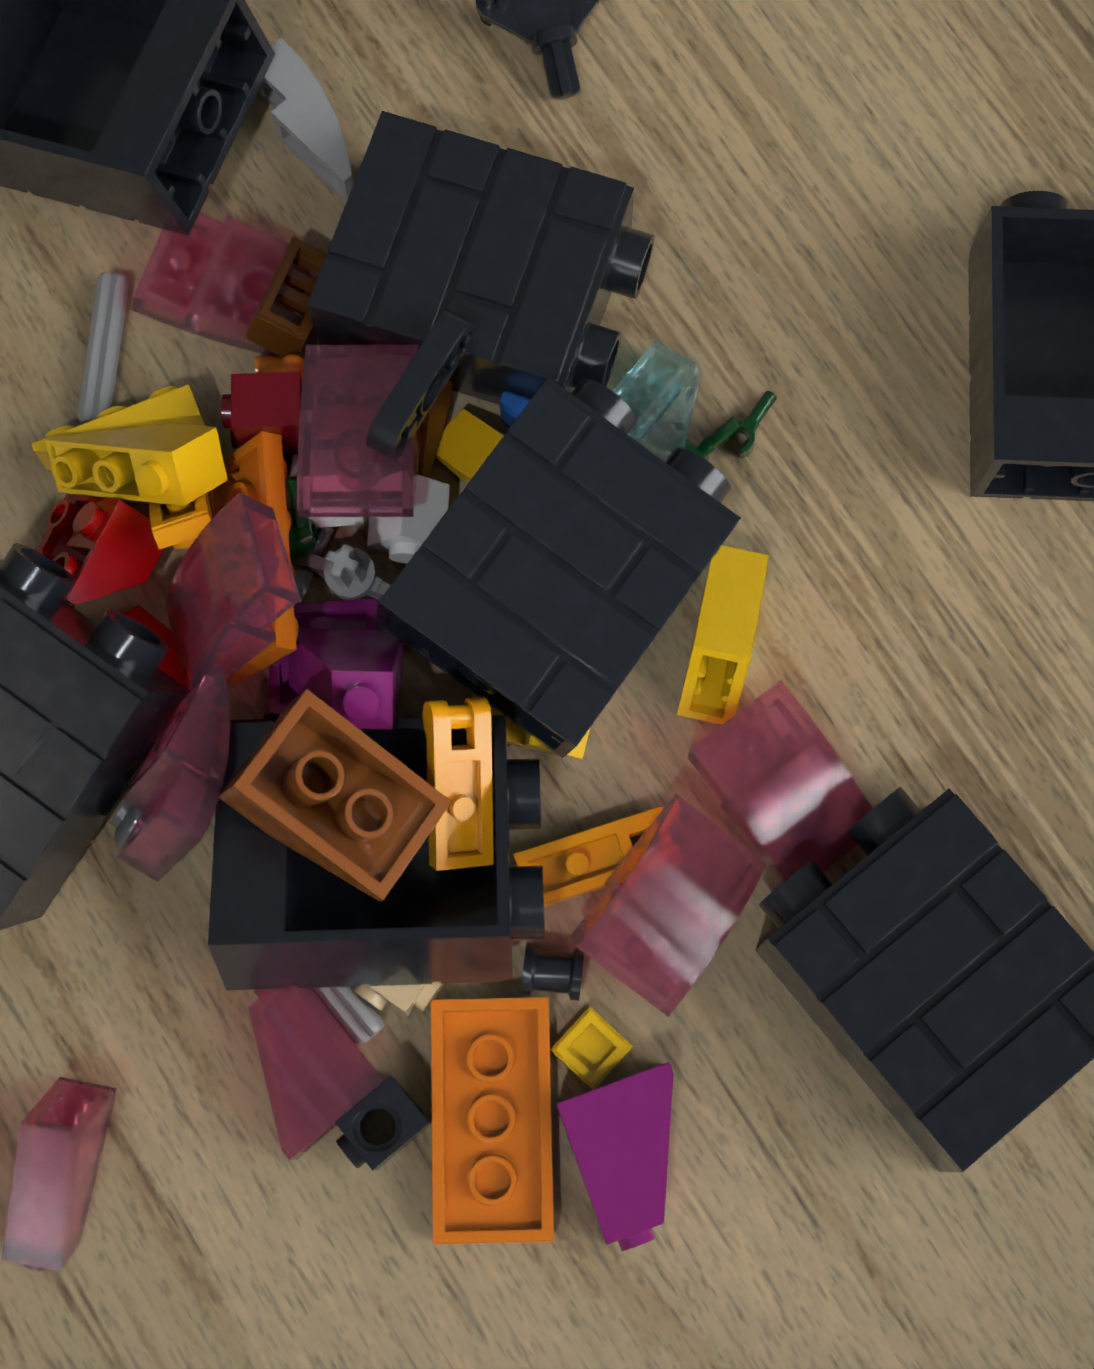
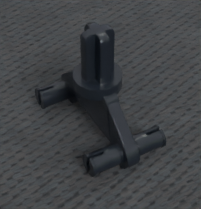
M601 0L475 1L476 10L480 15L482 23L487 26H491V23L515 35L524 40L526 44H531L533 54L542 56L549 92L553 99H568L579 94L581 87L571 47L577 44V33Z

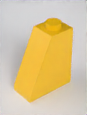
M722 545L710 561L677 710L678 716L732 727L752 656L769 555Z

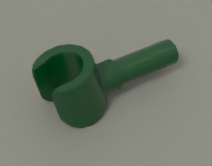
M771 391L764 393L751 413L743 421H739L741 427L733 433L744 434L749 440L740 451V458L749 456L754 449V432L777 399L776 395ZM732 435L722 442L723 447L728 443Z
M732 416L709 436L704 438L699 446L685 436L675 445L669 455L675 448H684L708 460L709 454L720 443L741 427V423L735 416Z
M300 476L287 478L292 516L295 522L294 525H291L289 531L290 559H296L312 553L319 536L315 523L312 519H309L308 511H306Z

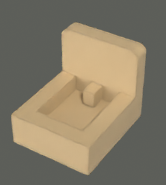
M441 982L386 986L361 984V986H355L352 991L380 1011L388 1002L409 1017L416 1007L424 1012L430 1006L431 1000L435 999L443 984Z

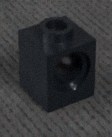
M390 1076L335 1122L343 1133L336 1140V1143L357 1169L364 1163H367L372 1171L378 1170L432 1123L398 1080ZM376 1110H387L393 1116L396 1124L393 1137L383 1145L371 1143L364 1133L366 1118Z

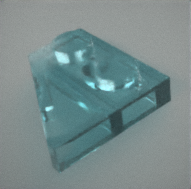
M654 341L613 391L630 406L637 417V422L627 435L664 462L675 448L685 449L701 377L697 363Z

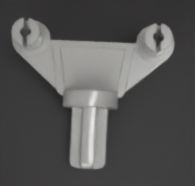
M330 527L317 528L319 536L312 553L296 559H290L295 571L292 587L293 603L303 602L313 576L325 578V582L334 594L348 600L359 599L365 595L380 600L391 586L377 577L375 564L369 555L359 548L343 544L341 549L336 552L329 550L326 557H322L331 535L334 533V530Z

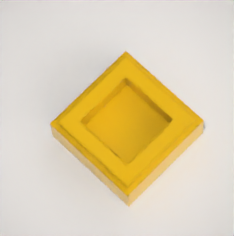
M589 1007L550 1051L591 1090H595L633 1046L594 1009Z

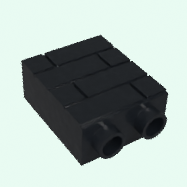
M0 0V186L25 193L29 191L33 195L77 207L82 205L86 209L130 221L135 219L142 224L189 236L209 194L208 187L210 184L213 185L275 55L246 1Z
M382 111L307 307L321 351L341 356V348L343 347L382 350L386 357L388 371L397 374H403L433 325L446 309L475 323V330L472 340L449 381L453 382L452 391L500 405L499 401L503 392L507 391L531 400L548 377L570 393H572L582 379H590L607 387L617 358L621 332L600 326L611 292L633 299L637 298L649 266L655 235L632 228L634 187L627 186L626 182L572 166L566 168L563 167L562 163L511 148L505 150L500 148V145L446 129L444 131L437 130L436 126Z
M1022 192L1007 198L1002 202L1001 206H991L969 253L970 497L1019 499L1030 497V499L1094 501V210L1067 209L1066 199L1054 192Z
M548 377L465 486L462 493L459 494L422 543L419 550L416 551L379 600L376 623L476 696L486 697L491 707L505 715L506 718L558 756L564 758L577 747L735 528L741 517L721 503L731 490L730 483L706 459L687 449L675 448L664 462L627 435L637 422V417L630 406L616 393L590 379H582L572 393H570Z
M14 543L5 558L0 559V930L41 918L189 690L158 668L169 650L168 644L160 636L133 618L114 610H107L99 624H96L64 601L76 583L75 578L52 559L18 543Z
M491 715L494 865L436 871L429 865L428 836L383 901L376 900L269 836L218 797L274 722L220 723L208 947L226 990L287 989L289 986H297L298 988L361 986V984H369L370 986L432 984V982H441V984L486 983L513 980L512 939L545 938L543 866L510 867L509 830L541 829L539 758L508 759L505 715ZM423 717L395 718L393 729H359L427 782V735L424 730ZM465 728L451 729V746L467 745V731Z
M899 787L847 831L867 856L833 884L816 863L811 860L758 904L778 930L766 939L756 952L939 1172H964L1094 1059V952L1060 912L1050 905L1046 900L1047 897L1007 851L997 844L998 841L950 788L921 811L902 787Z

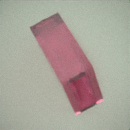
M289 986L287 989H256L254 993L259 999L251 1004L248 1010L280 1145L289 1160H297L337 1127L335 1122L386 1079L312 988Z
M59 1077L20 1123L1 1259L22 1263L24 1267L34 1271H48L51 1269L61 1271L81 1241L117 1088Z

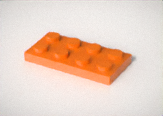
M264 431L258 433L223 459L228 481L208 492L215 532L209 534L217 682L238 684L297 650L296 641L299 626L297 619L294 617L292 589L295 571L290 561L289 547L291 517L286 506L285 492L287 464L283 458L282 436Z
M549 997L431 1000L433 1244L554 1242Z

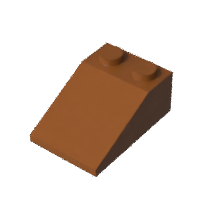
M308 689L289 702L218 796L269 836L378 901L384 900L452 803L447 797Z

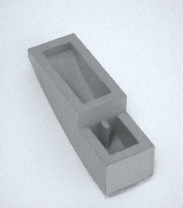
M281 37L271 46L275 55L257 92L275 108L271 111L277 138L346 203L354 183L347 146L337 116L321 85L305 62Z

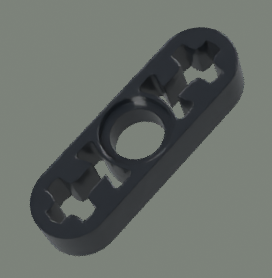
M446 309L439 316L374 418L366 439V446L369 449L393 461L399 458L466 353L475 330V323L449 309Z

